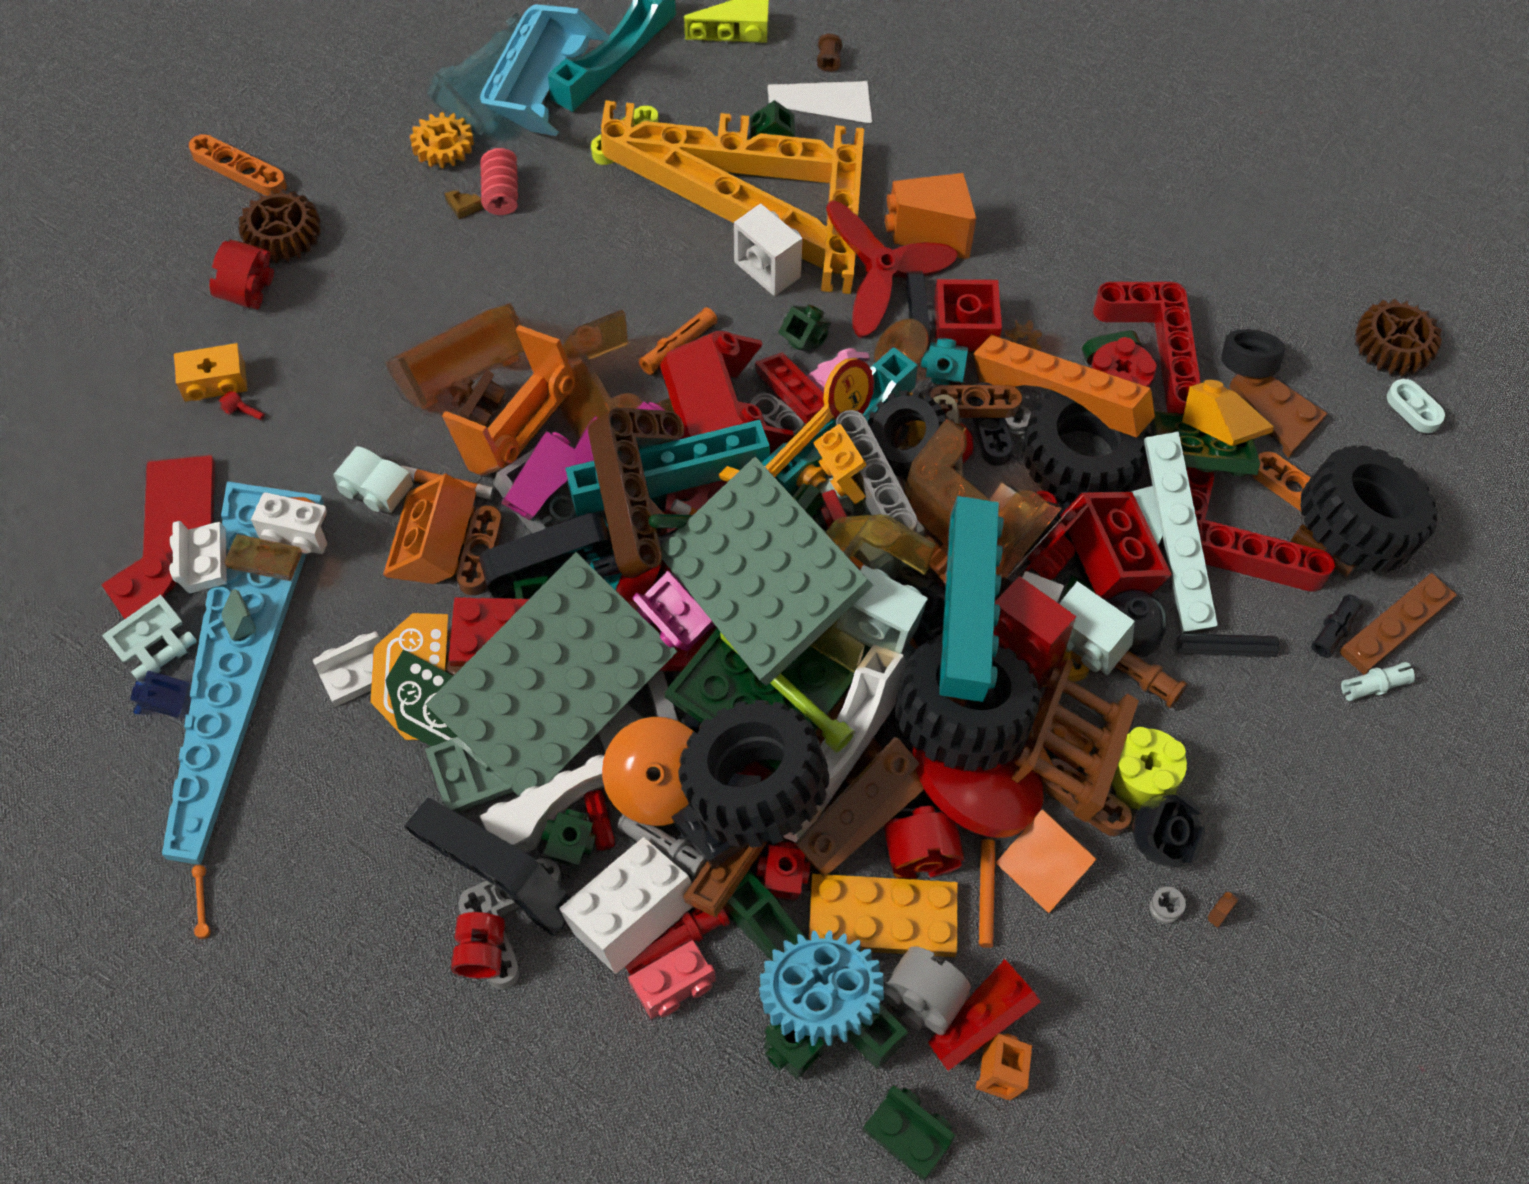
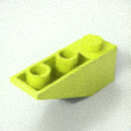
M730 0L684 16L685 39L767 43L769 0Z

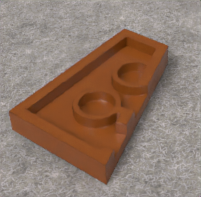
M1237 374L1229 386L1232 391L1236 392L1274 426L1273 432L1268 435L1271 438L1275 436L1283 446L1282 451L1288 459L1319 427L1328 414L1272 376L1254 378Z

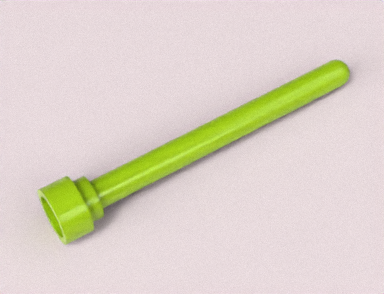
M720 633L721 639L736 652L724 635ZM781 673L770 682L771 685L823 731L822 736L825 738V744L835 753L840 752L852 740L855 730L845 721L839 722L837 719H830Z

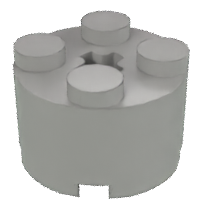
M910 947L883 986L884 1001L897 1007L903 1013L901 1019L911 1028L920 1030L924 1026L939 1035H944L970 994V983L948 961L945 960L941 966L931 960L935 953L921 947Z

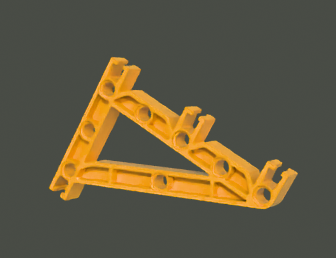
M605 100L601 124V150L605 157L732 223L759 204L764 205L768 210L775 212L787 226L797 230L801 235L802 259L822 268L821 291L831 292L833 290V284H830L832 273L842 274V278H844L842 293L851 294L855 252L838 234L828 215L825 226L810 214L729 173L830 183L828 203L831 200L840 202L858 216L864 128H856L854 144L850 145L841 143L843 134H846V127L836 125L833 148L831 149L824 141L817 139L760 133L748 140L749 116L741 115L740 131L728 132V122H731V114L721 113L718 136H715L705 127L643 121L634 126V103H626V117L623 120L614 119L616 102Z

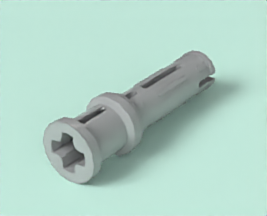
M622 815L618 822L620 832L627 834L636 841L644 837L682 871L690 875L692 881L695 880L707 862L687 839L680 838L677 840L656 826L635 822L625 815Z

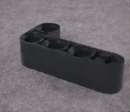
M588 513L490 548L480 555L479 561L487 588L492 597L516 599L513 581L554 574L576 552L587 562L607 554L612 550L613 546L604 516L601 513Z

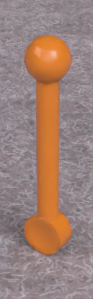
M196 865L191 871L192 876L196 879L198 925L194 928V934L199 939H206L211 933L205 920L203 877L206 875V868L203 865Z

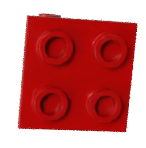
M1087 504L1078 513L1072 509L1027 557L1031 563L1023 573L1025 571L1028 572L1032 568L1040 577L1052 580L1057 576L1076 551L1074 544L1063 534L1087 509Z

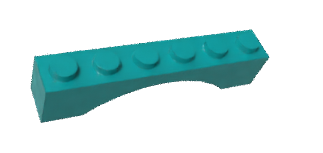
M633 0L621 22L609 35L608 41H604L593 51L583 56L565 58L548 74L551 100L573 112L676 16L675 0Z
M895 347L890 349L871 366L874 378L873 396L868 408L863 413L868 424L873 423L869 416L871 412H878L879 408L876 405L880 401L885 404L889 401L888 395L894 393L896 397H899L900 391L907 390L910 393L915 388L918 364ZM831 419L775 477L792 497L799 489L796 481L800 473L811 464L816 467L821 466L818 461L822 457L813 442L834 428L836 420ZM783 443L761 463L766 466L787 443Z

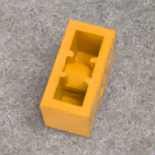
M237 343L174 353L176 385L184 402L223 396L230 391L235 393L248 391L245 361Z

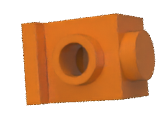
M1004 1033L997 1034L985 1043L980 1079L976 1081L975 1089L1009 1101L1028 1089L1032 1045L1019 1041L1014 1035Z

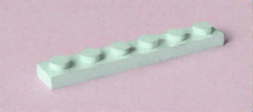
M1179 432L1145 437L1144 444L1169 570L1172 574L1171 580L1182 633L1216 628L1218 625Z

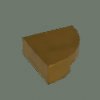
M457 190L444 193L447 203L458 219L484 209L481 197L477 194L472 193L470 195L460 193Z

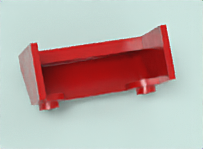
M715 331L667 352L660 362V367L674 413L681 418L684 425L682 439L760 420L770 446V455L783 443H788L794 437V433L791 430L766 426L762 412L756 405L737 400L730 376L737 378L763 345L761 340L732 334L727 331Z

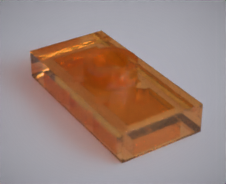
M236 534L224 563L230 569L291 581L302 551L297 546Z

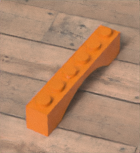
M993 335L973 353L979 382L1013 387L1022 385L1038 386L1053 390L1084 406L1109 428L1137 438L1155 417L1152 393L1149 387Z

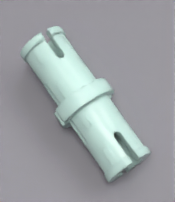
M1408 662L1382 670L1380 668H1373L1369 670L1368 674L1343 680L1341 689L1343 695L1351 692V694L1345 697L1348 701L1374 693L1376 695H1383L1387 693L1388 689L1413 683L1415 674L1413 668L1405 671V669L1411 666Z

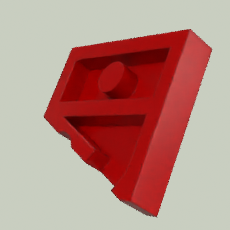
M158 547L101 585L123 618L126 619L159 595L165 599L166 594L174 588L176 582L170 574V560L163 550Z

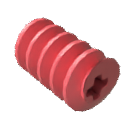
M495 148L483 154L480 160L481 203L485 210L494 215L510 214L518 207L517 156L509 149Z

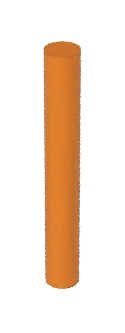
M991 839L981 841L979 946L982 948H991L994 943L995 841Z

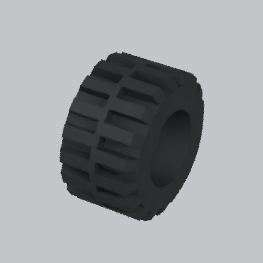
M907 390L900 391L899 397H896L894 393L888 395L889 401L885 404L880 401L876 405L879 408L878 412H871L869 419L873 423L868 425L894 474L898 477L902 474L906 479H913L914 474L919 478L926 477L925 471L930 470L932 473L938 470L936 464L939 461L944 464L948 459L945 456V452H951L953 448L950 439H954V432L950 428L952 424L949 418L933 398L928 395L924 397L919 391H914L912 395ZM914 420L926 423L924 438L917 446L908 450L895 448V436L902 425Z

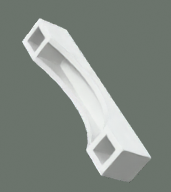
M873 645L855 670L850 690L837 718L839 722L845 721L855 730V735L848 745L838 753H835L826 745L825 740L820 745L826 758L827 770L830 775L829 786L826 789L827 796L822 806H816L818 813L810 822L806 820L802 824V830L795 835L789 833L783 836L784 838L796 842L818 819L896 705V698L906 667L903 654Z
M604 755L592 757L584 766L574 771L568 770L559 773L553 778V781L543 786L530 787L524 790L518 798L509 802L494 804L486 813L480 815L486 830L526 853L536 849L541 841L548 819L555 820L558 812L562 813L572 803L584 797L585 793L604 788L602 778ZM650 767L647 773L650 779L657 780L660 778L661 773L657 767Z

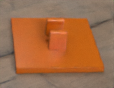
M1042 809L1034 818V821L1024 829L996 861V864L1041 907L1050 913L1096 862L1097 858Z

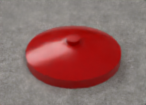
M913 747V756L920 763L915 769L928 796L949 818L972 832L995 838L1014 836L1028 827L1042 808L1043 785L1040 775L1031 770L1018 783L1012 780L1017 765L1013 764V760L1003 765L998 763L997 767L983 771L982 767H977L976 771H964V767L955 766L954 769L945 767V763L937 759L933 762L925 757V752L922 749L917 751Z

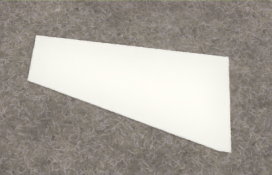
M867 81L768 85L769 103L776 100L787 109L872 123Z

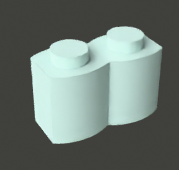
M358 446L355 447L333 474L338 485L337 489L341 494L350 499L356 497L363 500L366 506L376 512L381 510L391 513L413 486L409 472L403 467L389 460L382 459L375 453Z

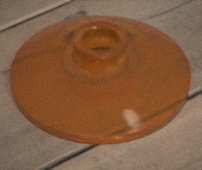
M903 319L888 327L876 344L874 351L875 363L890 349L895 347L918 364L928 346V332L924 325L914 319Z

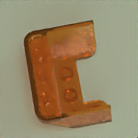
M948 419L942 423L913 460L903 491L916 514L917 520L947 546L949 542L950 515L957 496L991 501L952 468L966 449L967 441L963 433L966 428ZM1021 490L1015 493L1002 509L999 507L998 517H1003L1004 523L1001 537L997 538V545L1002 546V558L999 567H996V575H1001L1002 579L1012 570L1062 509L1060 506L1044 500L1033 491Z

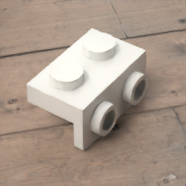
M271 493L262 494L251 518L253 526L262 542L270 546L283 545L292 547L296 551L305 554L313 552L323 555L327 546V541L321 529V524L327 513L324 505Z

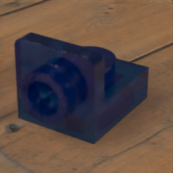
M147 671L143 681L136 680L130 696V700L136 702L133 713L140 715L142 709H147L178 718L189 682Z

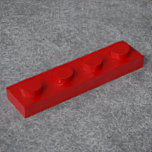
M783 352L754 362L756 373L805 424L823 408L824 393Z

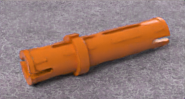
M705 307L668 338H661L654 349L639 359V365L642 370L648 375L654 374L660 368V362L667 352L696 340L706 330L717 324L716 314L710 308Z

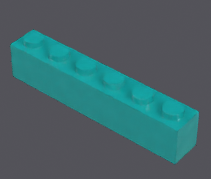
M756 420L639 449L649 498L721 481L719 474L726 466L741 470L754 457L763 462L770 455V446L761 421ZM594 461L566 467L569 490L576 515L581 516L605 510Z
M957 496L950 515L939 695L983 702L988 689H994L996 684L997 667L992 666V657H995L997 654L999 637L993 635V626L996 627L998 624L1000 605H996L994 602L1001 586V575H996V567H999L1002 558V546L997 545V538L1001 537L1004 523L1003 517H998L999 502Z

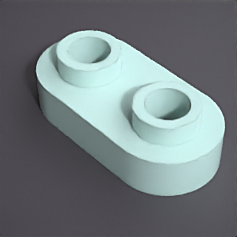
M1399 379L1391 385L1387 393V401L1411 426L1423 433H1432L1439 429L1445 418L1444 410L1418 384L1408 379Z

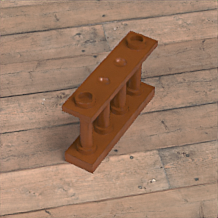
M1067 658L1058 668L1052 667L1043 681V685L1047 687L1028 740L1022 751L1013 760V764L1017 765L1012 780L1018 783L1031 770L1075 795V800L1078 803L1073 816L1086 823L1104 807L1139 700L1127 693L1117 703L1106 702L1068 679L1073 661ZM1062 692L1103 715L1102 719L1106 721L1104 728L1099 729L1060 706L1058 703ZM1055 718L1094 741L1093 745L1097 747L1095 754L1091 756L1050 732L1049 727L1052 719ZM1043 744L1085 768L1086 780L1081 783L1039 758Z

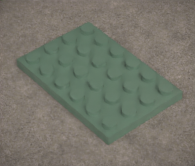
M756 457L749 461L692 515L683 528H679L660 546L662 560L757 678L766 686L874 586Z
M576 552L425 705L506 784L511 783V789L520 797L521 793L530 787H540L549 783L662 668L677 650L673 647H668L661 640V635Z

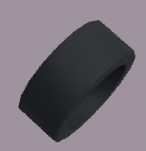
M1238 329L1231 331L1226 336L1221 362L1226 368L1237 374L1254 378H1267L1275 375L1280 370L1285 345L1272 334L1260 330Z

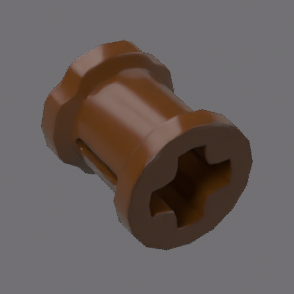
M824 34L818 40L820 54L817 56V67L822 71L834 72L841 66L839 52L842 50L843 42L838 35Z

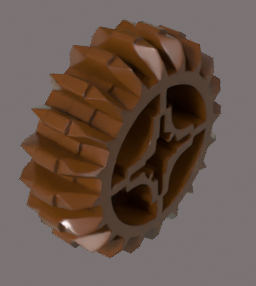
M282 189L279 194H275L271 190L270 195L265 197L259 194V200H250L249 207L242 208V216L238 217L239 235L243 243L270 251V259L272 258L276 264L280 259H285L289 263L290 258L293 256L301 259V252H310L311 245H316L318 236L321 235V220L315 205L309 202L305 195L299 196L296 191L287 194Z
M1395 298L1389 303L1382 300L1378 305L1372 304L1362 314L1355 329V345L1360 347L1359 355L1367 356V364L1373 362L1377 364V370L1385 368L1388 370L1389 375L1397 371L1401 377L1407 371L1414 375L1419 369L1424 370L1432 360H1435L1441 347L1442 339L1440 336L1442 329L1436 327L1437 319L1429 318L1430 311L1422 312L1419 310V304L1413 307L1408 304L1407 300L1402 304Z

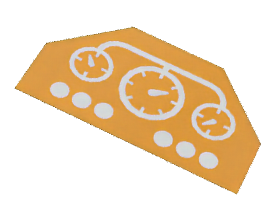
M412 613L374 647L370 702L405 740L418 739L398 729L385 680L403 649L445 671L448 614Z

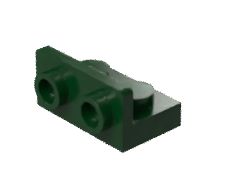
M893 1085L888 1091L887 1097L865 1123L862 1131L924 1181L952 1145L956 1135L951 1131L952 1126L945 1118L937 1113L930 1115L920 1107L921 1101L914 1093L906 1088L899 1090Z

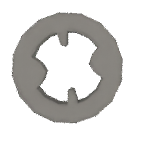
M1021 405L1019 412L1015 416L1005 418L1010 435L1018 437L1026 434L1031 410L1028 407ZM1015 417L1022 419L1020 424L1013 422Z
M1166 886L1159 888L1154 893L1149 904L1152 916L1157 921L1165 924L1176 922L1186 906L1183 894L1178 889ZM1164 898H1167L1170 904L1175 903L1171 912H1168L1166 907H1160Z

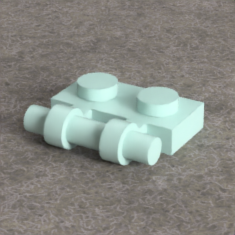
M161 595L102 635L124 664L135 657L140 660L142 664L131 671L138 682H141L149 675L152 677L162 671L160 668L176 656L181 658L188 653L186 649L197 642L190 631L180 638L175 636L172 631L182 625V621ZM163 638L168 646L151 657L146 649Z

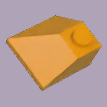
M1205 380L1203 383L1189 388L1182 422L1231 446L1273 432L1274 426L1236 392L1223 387L1224 385L1220 381Z

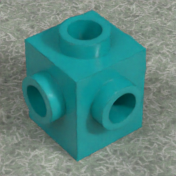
M938 338L937 343L931 342L930 350L923 349L921 368L927 369L926 377L932 378V383L950 385V380L963 382L968 347L956 346L955 340ZM945 358L949 363L942 365L938 361Z

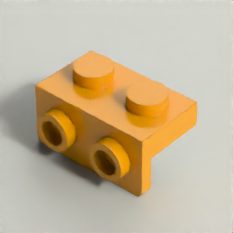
M838 424L813 443L822 457L818 461L829 477H834L830 482L841 497L847 494L853 503L856 504L866 496L853 475L865 468L866 462L843 426Z

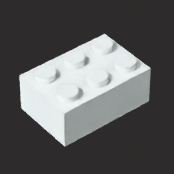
M643 837L559 909L572 933L617 974L693 907L687 904L683 898L692 882L684 871Z

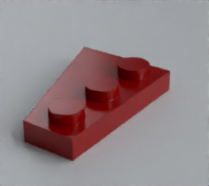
M1004 959L966 1000L944 1035L936 1033L928 1041V1044L947 1071H949L1041 1001L1009 962Z

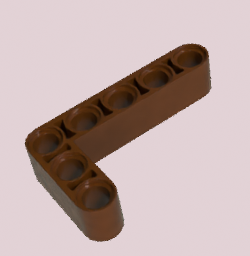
M617 407L593 420L588 426L590 445L618 570L627 578L638 577L656 568L662 560L657 530L649 525V518L653 515L639 449L675 441L683 436V422L676 413L671 411Z

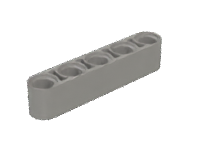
M844 411L837 417L836 426L838 424L843 426L866 462V467L853 475L866 496L864 501L889 549L896 553H907L916 546L917 542L916 514L865 417L858 411Z

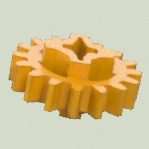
M441 112L437 118L429 114L428 121L420 119V127H412L413 134L410 135L413 154L414 156L418 155L419 162L421 163L427 160L429 167L439 163L440 168H444L445 163L448 162L450 165L455 166L456 159L465 161L464 153H472L471 146L474 145L471 126L470 124L466 125L465 118L463 117L456 120L454 113L449 117H445L444 112Z

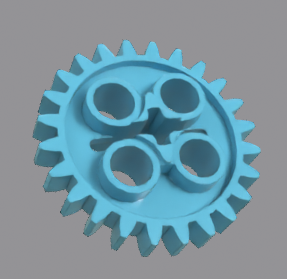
M828 930L825 938L819 939L817 932L812 931L811 940L806 941L801 934H798V944L793 945L785 940L784 953L775 949L772 951L773 961H765V973L760 974V999L763 1001L764 1013L770 1014L772 1026L781 1023L783 1035L795 1030L796 1042H800L805 1035L810 1036L811 1045L815 1046L818 1038L824 1037L827 1045L830 1046L834 1035H838L843 1042L847 1041L848 1030L860 1035L861 1022L871 1025L872 1013L880 1012V1001L884 1000L883 973H880L879 961L872 960V951L870 949L861 951L859 940L848 945L847 934L841 935L838 940H833L832 931ZM814 1009H823L821 1011H813Z

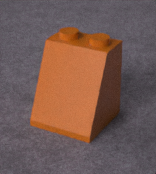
M957 173L893 181L892 193L887 194L889 214L885 215V227L887 232L892 233L894 244L905 246L924 242L942 243L954 248L958 258H970L976 215L964 174Z

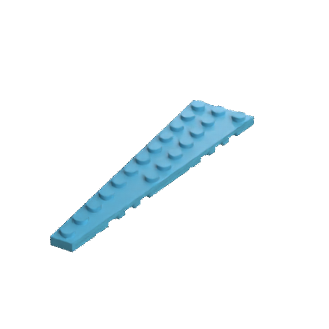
M227 482L221 517L223 519L222 525L226 528L227 584L212 587L207 593L206 612L203 616L190 690L189 715H186L184 724L186 733L183 747H180L178 759L180 761L178 778L174 782L173 803L169 810L162 855L166 860L197 865L202 863L306 557L305 553L298 552L292 547L283 545L270 546L262 542L253 526L251 518L263 493L284 497H306L316 504L323 505L324 501L321 495ZM237 589L256 626V632L233 641L229 636L221 614L230 592Z

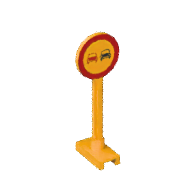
M848 358L834 367L824 387L823 408L765 466L774 477L831 419L836 420L840 413L849 410L858 411L863 415L870 404L874 390L873 373L866 362L857 358ZM726 466L719 474L721 480L728 482L740 470Z

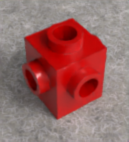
M778 842L775 846L769 845L764 856H758L756 877L762 878L761 884L775 898L796 901L801 894L802 883H808L810 862L804 861V853L800 849H796L795 844Z

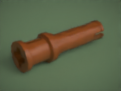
M1127 651L1115 666L1139 682L1141 690L1144 692L1150 691L1166 701V706L1170 709L1177 703L1188 685L1185 681L1178 682L1163 672V667L1153 664L1151 666L1130 651Z

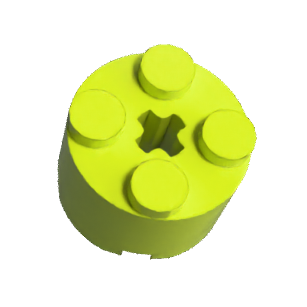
M1145 727L1134 728L1127 734L1111 783L1118 799L1129 807L1139 809L1142 804L1153 796L1175 794L1187 769L1184 745L1163 731Z

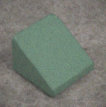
M232 590L221 615L229 636L234 641L256 632V626L239 590Z

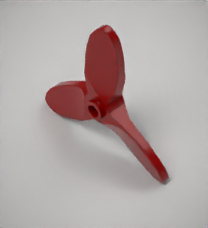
M832 200L827 204V215L841 238L864 263L867 272L857 291L853 306L852 327L859 338L870 335L883 318L891 296L892 277L906 278L907 271H923L924 276L948 268L957 257V252L954 248L942 243L924 242L908 244L894 250L887 248L848 207Z

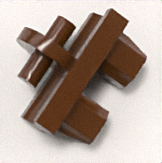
M486 370L474 390L471 388L474 382L470 378H466L464 382L454 381L450 385L449 392L454 397L451 404L458 408L461 403H465L459 414L460 417L483 426L487 425L492 413L479 406L480 402L484 401L497 408L506 392L505 389L492 381L495 375L493 372Z

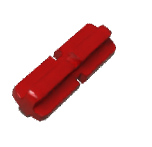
M601 790L589 791L585 793L584 799L589 820L593 823L591 827L592 833L596 834V849L599 851L611 849L615 846V840L603 792Z

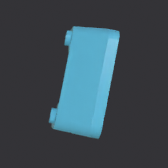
M535 4L525 11L481 92L480 101L492 111L531 132L557 136L559 131L548 123L549 110L542 104L549 91L548 74L566 57L574 58L584 54L590 39L608 41L610 36L578 8Z

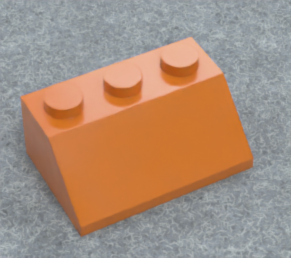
M446 473L409 491L383 575L393 579L436 584L452 577L459 566L458 557L461 547L466 540L468 521L474 512L473 503L476 491Z

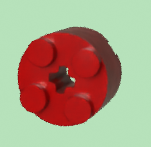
M229 239V241H224L217 250L212 264V268L217 269L216 279L210 278L209 282L212 297L258 310L263 300V293L261 291L264 285H271L274 277V269L269 267L270 251Z
M1122 337L1118 341L1110 342L1100 347L1093 357L1090 368L1150 388L1157 366L1151 355L1144 348L1135 344L1131 338Z
M933 806L919 807L913 810V816L890 819L884 825L894 877L917 880L916 873L928 872L929 878L953 872L962 866L961 861H964V853L958 825L945 813H935Z

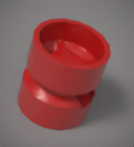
M469 912L459 915L456 918L454 936L455 941L459 945L453 948L451 971L456 975L474 979H487L498 976L501 973L502 951L497 947L504 942L505 920L498 915L484 912Z

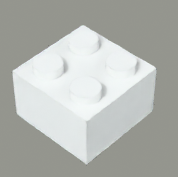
M759 204L734 222V262L774 297L801 278L802 237L797 230L787 226L775 212L768 210L762 204Z

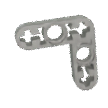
M549 858L537 859L536 861L560 885L562 878L557 863ZM488 881L465 890L458 902L461 914L474 912L470 908V901L476 898L482 903V912L498 916L517 909L519 906L512 899L503 898L500 895L501 889ZM505 932L504 942L497 948L502 951L504 966L510 967L507 969L508 976L501 978L498 975L493 978H487L491 986L502 990L513 986L519 979L520 974L517 960Z

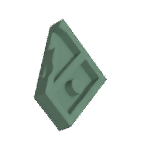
M459 737L425 749L444 806L456 813L514 792L511 789V783L506 784Z

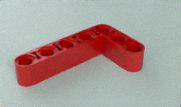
M1106 282L1102 284L1098 289L1093 307L1094 316L1098 320L1107 323H1155L1167 411L1184 414L1189 388L1201 383L1185 288L1176 282Z
M1187 467L1186 471L1206 565L1305 591L1315 592L1324 587L1335 567L1334 560L1329 553L1320 549L1205 520L1214 482V473L1202 472L1196 468Z

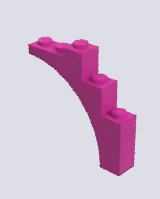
M643 401L637 407V409L665 411L653 402L647 404ZM588 426L574 448L569 446L570 441L561 434L553 432L551 435L546 431L501 503L530 521L548 497L564 483L568 482L566 467L594 461L588 435Z

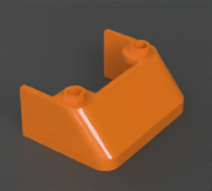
M521 325L515 329L532 368L533 375L488 428L445 411L442 417L470 472L480 476H487L513 463L565 397L572 392L575 380L560 339Z

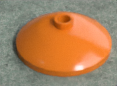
M647 717L624 727L610 742L603 759V783L613 805L629 819L645 825H668L674 823L671 818L674 814L689 805L681 788L682 785L678 774L681 766L679 760L684 748L688 749L686 743L694 732L687 725L667 717ZM650 767H657L660 770L661 775L659 779L652 780L649 778L647 772Z

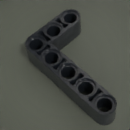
M429 797L425 799L405 823L404 827L418 840L503 890L535 924L550 935L556 936L565 925L566 920L559 908L571 897L534 858L523 850Z

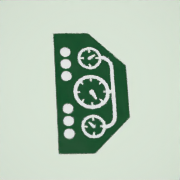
M404 649L385 680L398 729L431 747L458 737L425 705L453 675Z

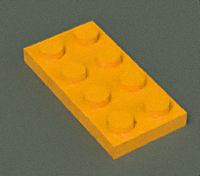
M812 874L809 940H811L812 931L817 932L819 939H824L826 933L830 930L833 934V940H838L843 934H847L848 945L859 940L861 951L870 949L875 953L905 954L910 947H921L935 953L934 956L956 957L957 882Z

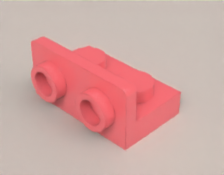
M691 940L629 976L628 980L649 1017L653 1019L658 1015L666 1017L680 1007V1002L691 995L694 998L702 996L712 988V983L716 981L713 966L707 964L698 947Z

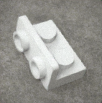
M181 521L173 522V535L170 536V546L173 551V563L170 564L172 579L179 583L188 593L227 584L226 528L221 522L189 530Z
M376 631L370 634L359 635L352 642L339 648L328 649L313 659V663L334 707L371 691L374 647L381 641Z

